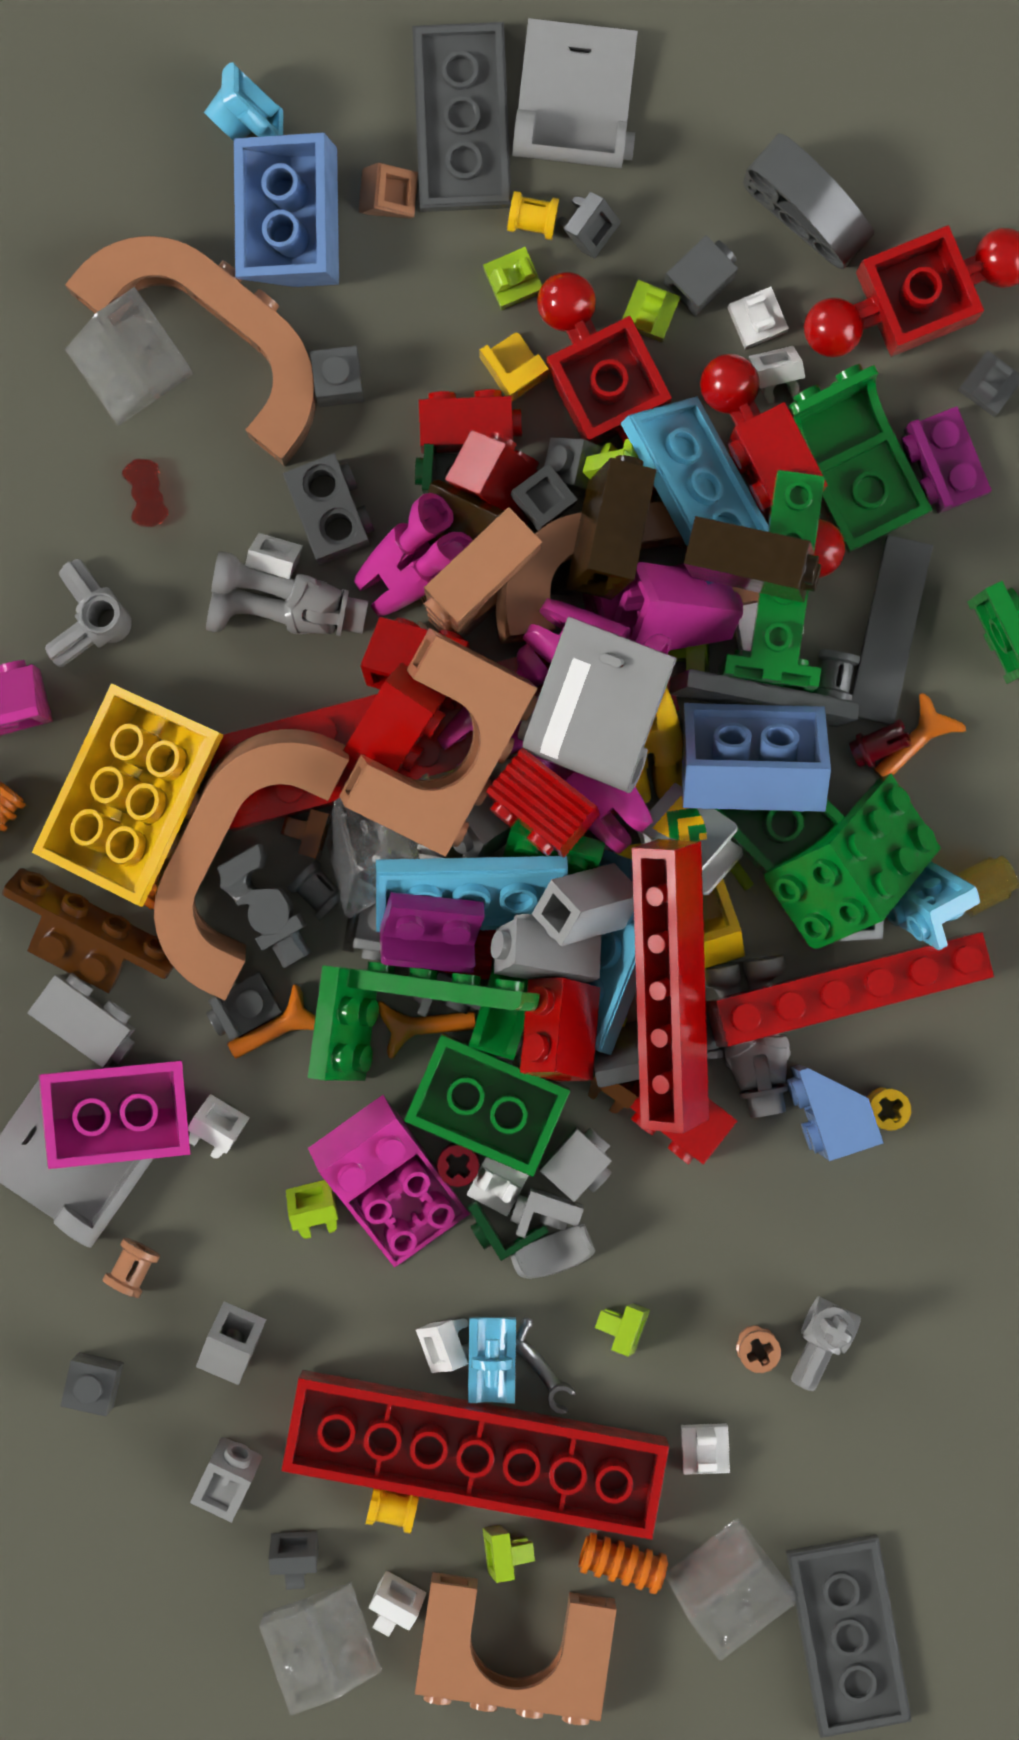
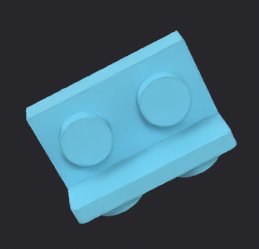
M930 861L887 915V918L894 926H900L913 934L917 940L924 941L937 950H941L948 946L942 923L960 918L966 910L981 902L976 886Z

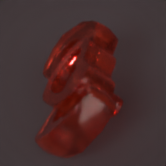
M141 458L128 463L122 470L121 476L133 486L131 496L136 505L131 514L132 522L139 526L153 528L164 522L169 514V510L165 506L164 497L160 492L159 465L150 459Z

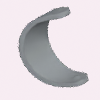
M579 1224L578 1227L571 1226L566 1228V1230L554 1232L531 1242L512 1254L511 1260L520 1277L528 1279L540 1278L560 1273L585 1262L594 1255L595 1248L585 1224Z

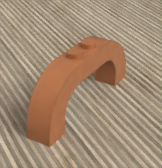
M142 236L115 242L93 254L77 269L65 286L73 297L107 324L126 300L136 292L152 286H169L189 295L260 352L272 367L273 387L267 403L246 428V432L252 441L282 465H287L309 433L314 419L317 399L312 365L303 342L290 324L276 312L280 306L269 295L260 289L254 294L240 283L242 280L235 277V268L226 261L222 260L217 265L197 249L180 241L164 237Z
M651 496L640 550L668 546L687 549L663 501L655 502L654 496ZM582 512L559 518L537 531L535 535L542 541V549L498 590L496 620L500 644L524 641L523 636L530 624L539 625L551 632L556 630L555 625L546 620L539 610L545 600L550 598L551 582L555 571L559 565L571 560L573 557ZM732 587L733 591L740 595L743 605L758 603V592Z
M282 729L261 733L237 744L222 756L211 769L199 793H196L185 816L186 819L179 833H177L162 866L154 905L156 933L165 955L174 968L196 987L226 1000L246 959V945L211 928L200 915L195 901L197 890L241 804L255 791L277 784L292 785L328 801L349 761V754L343 751L346 745L327 736L305 730Z

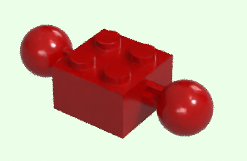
M947 225L862 260L856 275L866 300L852 304L845 299L833 297L816 303L809 310L804 322V334L808 344L815 352L822 356L841 357L851 352L858 345L863 330L878 325L890 357H893L976 323L984 312V308L974 287L975 284L985 281L989 285L998 288H1008L1019 284V231L1012 228H998L990 231L978 243L975 255L963 260L950 226Z
M561 272L549 277L543 283L537 297L539 314L543 321L551 328L567 332L572 342V345L547 357L546 366L549 368V375L581 439L598 445L619 435L624 445L628 437L621 426V422L628 415L671 404L672 397L631 316L597 332L591 320L596 308V295L588 280L573 272ZM653 485L651 496L659 495L656 488Z
M723 354L711 360L704 368L700 380L701 393L711 408L731 415L736 427H734L727 442L729 446L727 451L740 475H744L751 489V495L769 524L778 470L823 476L786 403L783 402L760 413L754 401L760 387L759 375L755 366L743 356ZM826 480L824 481L823 491L828 486ZM819 519L814 550L815 556H819L818 563L821 564L819 578L833 573L840 566L845 554V542L841 532L835 525L823 519Z

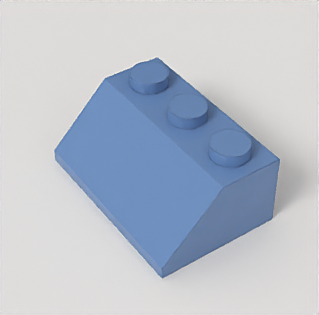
M325 133L234 138L235 277L240 280L291 287L339 285L337 147Z
M684 703L682 749L683 808L799 812L826 811L831 764L825 707Z

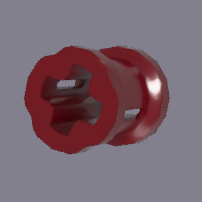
M450 1143L443 1148L439 1155L437 1164L439 1176L450 1186L461 1187L468 1185L478 1174V1154L456 1143ZM453 1154L458 1158L466 1154L469 1157L466 1165L469 1172L464 1174L461 1171H457L451 1174L448 1171L451 1162L447 1157Z

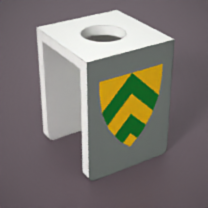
M674 783L650 810L653 822L643 832L638 831L641 844L657 839L701 841L703 895H709L743 856L742 848L730 840L738 830L736 823L715 809L683 808L682 787L677 783Z

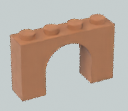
M510 507L498 516L424 587L427 599L424 605L427 607L425 610L428 612V621L438 632L440 630L452 631L465 639L496 609L498 590L542 549V541Z
M429 628L407 671L414 680L459 702L467 709L473 726V738L467 756L455 770L445 776L432 780H417L406 777L361 754L339 797L346 808L446 857L452 846L458 847L463 841L469 827V822L466 819L474 804L480 806L487 797L486 791L492 784L489 777L496 764H503L510 755L514 745V738L511 736L518 723L523 720L527 721L531 716L537 703V697L534 696L537 687L529 679Z
M432 1572L415 1695L424 1696V1701L436 1705H449L451 1700L470 1702L469 1706L471 1708L484 1712L497 1711V1707L516 1709L517 1715L532 1719L542 1718L544 1713L562 1716L564 1722L573 1725H588L590 1720L601 1722L617 1610L614 1598L569 1592L563 1638L557 1655L540 1672L527 1677L514 1678L500 1675L489 1669L480 1660L473 1647L471 1630L478 1579Z

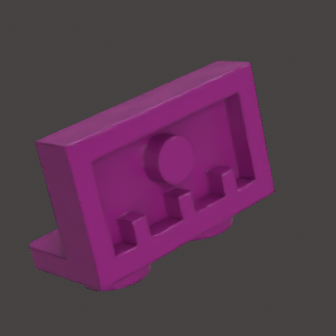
M958 406L921 421L916 419L909 422L905 427L904 432L906 436L901 438L905 454L910 463L917 461L923 479L919 480V484L930 505H935L938 514L980 498L992 491Z
M391 892L380 925L381 963L390 966L472 973L475 968L474 945L485 917L484 902Z

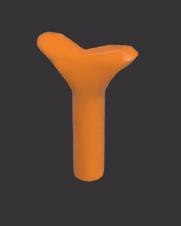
M924 693L919 694V723L916 729L909 734L912 746L905 747L886 756L874 768L875 773L880 778L890 773L894 775L929 740L951 732H965L966 726L954 718L937 713L932 700Z
M294 984L288 1005L282 1015L228 1042V1047L234 1058L237 1059L289 1031L314 1030L316 1015L304 1008L303 992L298 984Z
M382 1001L378 1002L379 1014L391 1032L387 1045V1054L390 1059L395 1057L404 1043L412 1036L474 1030L475 1027L474 1011L468 1012V1014L451 1013L411 1017L391 1009Z

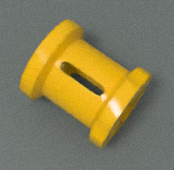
M514 191L507 231L515 232L516 229L541 233L544 234L545 239L552 240L560 199L552 198L549 202L523 197L521 192Z
M878 1087L867 1096L879 1128L887 1131L898 1130L909 1121L911 1104L907 1096L901 1091L893 1088ZM883 1098L891 1102L897 1101L893 1107L896 1115L892 1119L884 1115L878 1116L882 1110L879 1102Z
M373 1488L365 1524L373 1525L375 1521L403 1527L404 1533L411 1534L419 1497Z

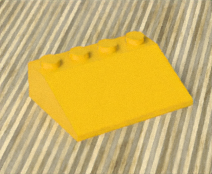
M111 684L32 853L143 907L221 742L223 734Z

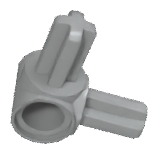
M79 559L67 562L59 572L60 578L78 602L76 607L77 614H75L78 622L49 642L45 647L47 655L58 667H64L93 644L101 648L107 643H117L123 640L129 634L132 626V618L129 611L122 606L110 588L100 587L83 561ZM114 609V617L109 625L98 627L100 614L105 610Z
M818 1296L811 1305L801 1329L802 1337L808 1342L792 1373L791 1381L805 1390L814 1391L832 1354H845L851 1346L860 1326L861 1316Z

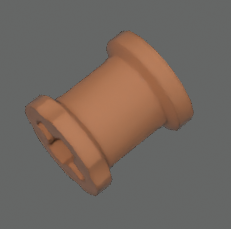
M123 1238L120 1244L123 1250L112 1272L106 1273L102 1280L113 1289L125 1295L140 1298L143 1292L140 1286L151 1264L158 1262L160 1254L140 1242Z
M752 1325L740 1332L736 1343V1351L747 1369L754 1373H765L777 1366L781 1357V1348L779 1342L769 1329ZM759 1339L762 1344L770 1343L764 1347L766 1355L760 1359L754 1353L747 1355L752 1351L750 1342Z

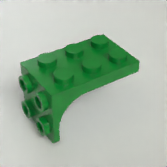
M860 363L835 376L837 381L822 391L818 384L803 390L793 397L795 402L788 406L828 484L823 491L822 503L831 521L841 532L848 553L933 510L883 411L876 389V377L879 373L875 365L863 370Z
M892 773L877 779L844 819L828 835L799 855L772 867L765 874L764 878L766 884L807 944L812 948L819 949L882 922L941 847L936 841L932 829L924 823L912 805L908 793L900 787Z

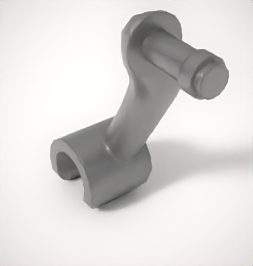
M524 1317L516 1334V1351L530 1364L548 1388V1400L552 1410L561 1414L566 1413L568 1409L563 1405L557 1404L553 1397L558 1391H567L571 1395H575V1391L568 1383L560 1382L541 1354L532 1345L524 1341L529 1328L533 1325L532 1319Z

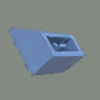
M800 1064L790 1067L793 1078L787 1079L786 1082L794 1105H798L800 1109L804 1108L808 1121L801 1123V1127L810 1150L813 1149L815 1154L819 1153L828 1161H832L883 1144L869 1098Z

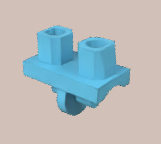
M516 1317L469 1318L468 1403L498 1402L515 1404Z

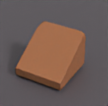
M375 163L365 167L361 178L359 213L375 216L414 218L418 172L382 163Z

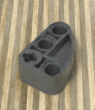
M778 133L747 168L743 183L751 196L837 268L844 269L874 235V230L868 220L840 185L806 151L784 134Z

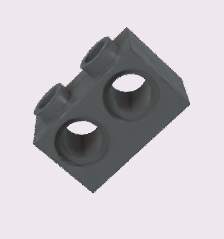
M333 453L283 473L319 565L370 546L366 534L373 532L374 528L365 505L356 508L350 491L358 487L348 462L339 465L336 455ZM328 476L335 481L334 491L327 497L320 498L314 496L310 492L312 482L317 477ZM339 518L348 520L352 524V531L346 539L336 541L327 536L328 525L333 520Z

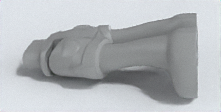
M219 551L212 582V596L206 630L216 633L220 632L225 628L232 616L250 614L285 624L287 631L293 634H332L335 632L336 625V636H341L342 630L362 634L368 601L348 597L349 590H340L329 585L327 582L317 580L308 575L297 574L295 579H286L249 568L241 563L235 555ZM239 588L255 589L283 599L262 596Z
M784 955L765 956L742 961L750 990L773 984L774 979L783 974L787 966ZM738 962L705 968V987L713 988L719 997L741 992V974ZM775 1034L724 1047L725 1065L733 1072L741 1090L739 1092L740 1098L747 1099L750 1118L786 1112L783 1092L788 1091V1084L784 1083H786L787 1060L791 1055L787 1036Z

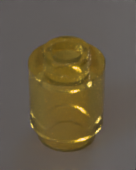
M1003 855L995 859L989 856L954 874L977 888L981 903L965 911L970 917L1011 898V892L1019 888L1017 876Z

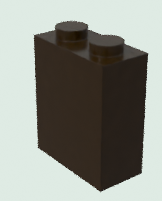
M619 455L616 458H610L588 481L566 589L612 600L634 581L656 469L643 466L644 462L636 457Z
M695 516L684 560V565L692 578L804 603L806 592L816 591L821 571V564L818 563L819 556H815L811 541Z

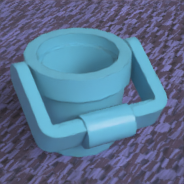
M233 62L227 64L222 71L221 88L204 113L233 141L234 138H246L251 132L258 137L283 135V109Z

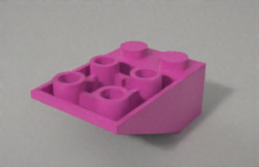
M381 1095L308 1147L320 1175L394 1268L469 1215L468 1210L450 1185L445 1183L439 1176L436 1165L384 1095Z

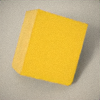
M513 333L491 349L488 345L479 349L481 361L504 395L511 396L512 402L548 378L549 368L539 354L534 356L519 333Z

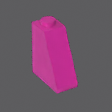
M640 562L637 564L634 581L624 589L614 621L630 627L631 631L628 639L642 645L651 636L656 634H663L671 638L670 651L731 640L739 620L743 616V602L740 595L734 592L731 586L718 583L707 584L704 580L692 578L689 571L685 568Z

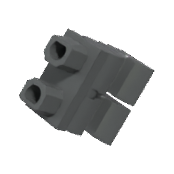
M257 844L217 867L221 877L220 888L227 892L238 906L249 905V923L255 931L262 934L255 938L262 951L271 946L285 968L311 953L309 946L299 931L307 926V923L301 913L293 916L292 900L283 888L259 889L253 885L251 881L253 873L264 868L267 859L264 844Z

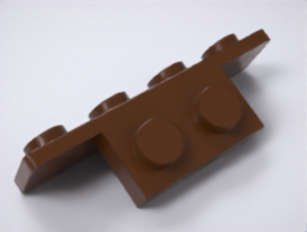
M20 868L4 886L3 896L41 915L27 951L70 974H75L83 981L108 994L116 985L126 960L162 979H166L174 969V966L170 963L160 945L158 936H153L139 929L122 916L111 914L91 904L85 897L79 894L70 893L49 882L39 873Z

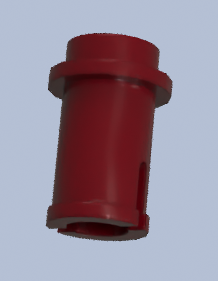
M901 719L866 736L859 733L856 735V740L849 743L852 755L860 768L866 765L872 768L876 766V760L905 747L912 746L908 731L905 733L903 731L905 725Z

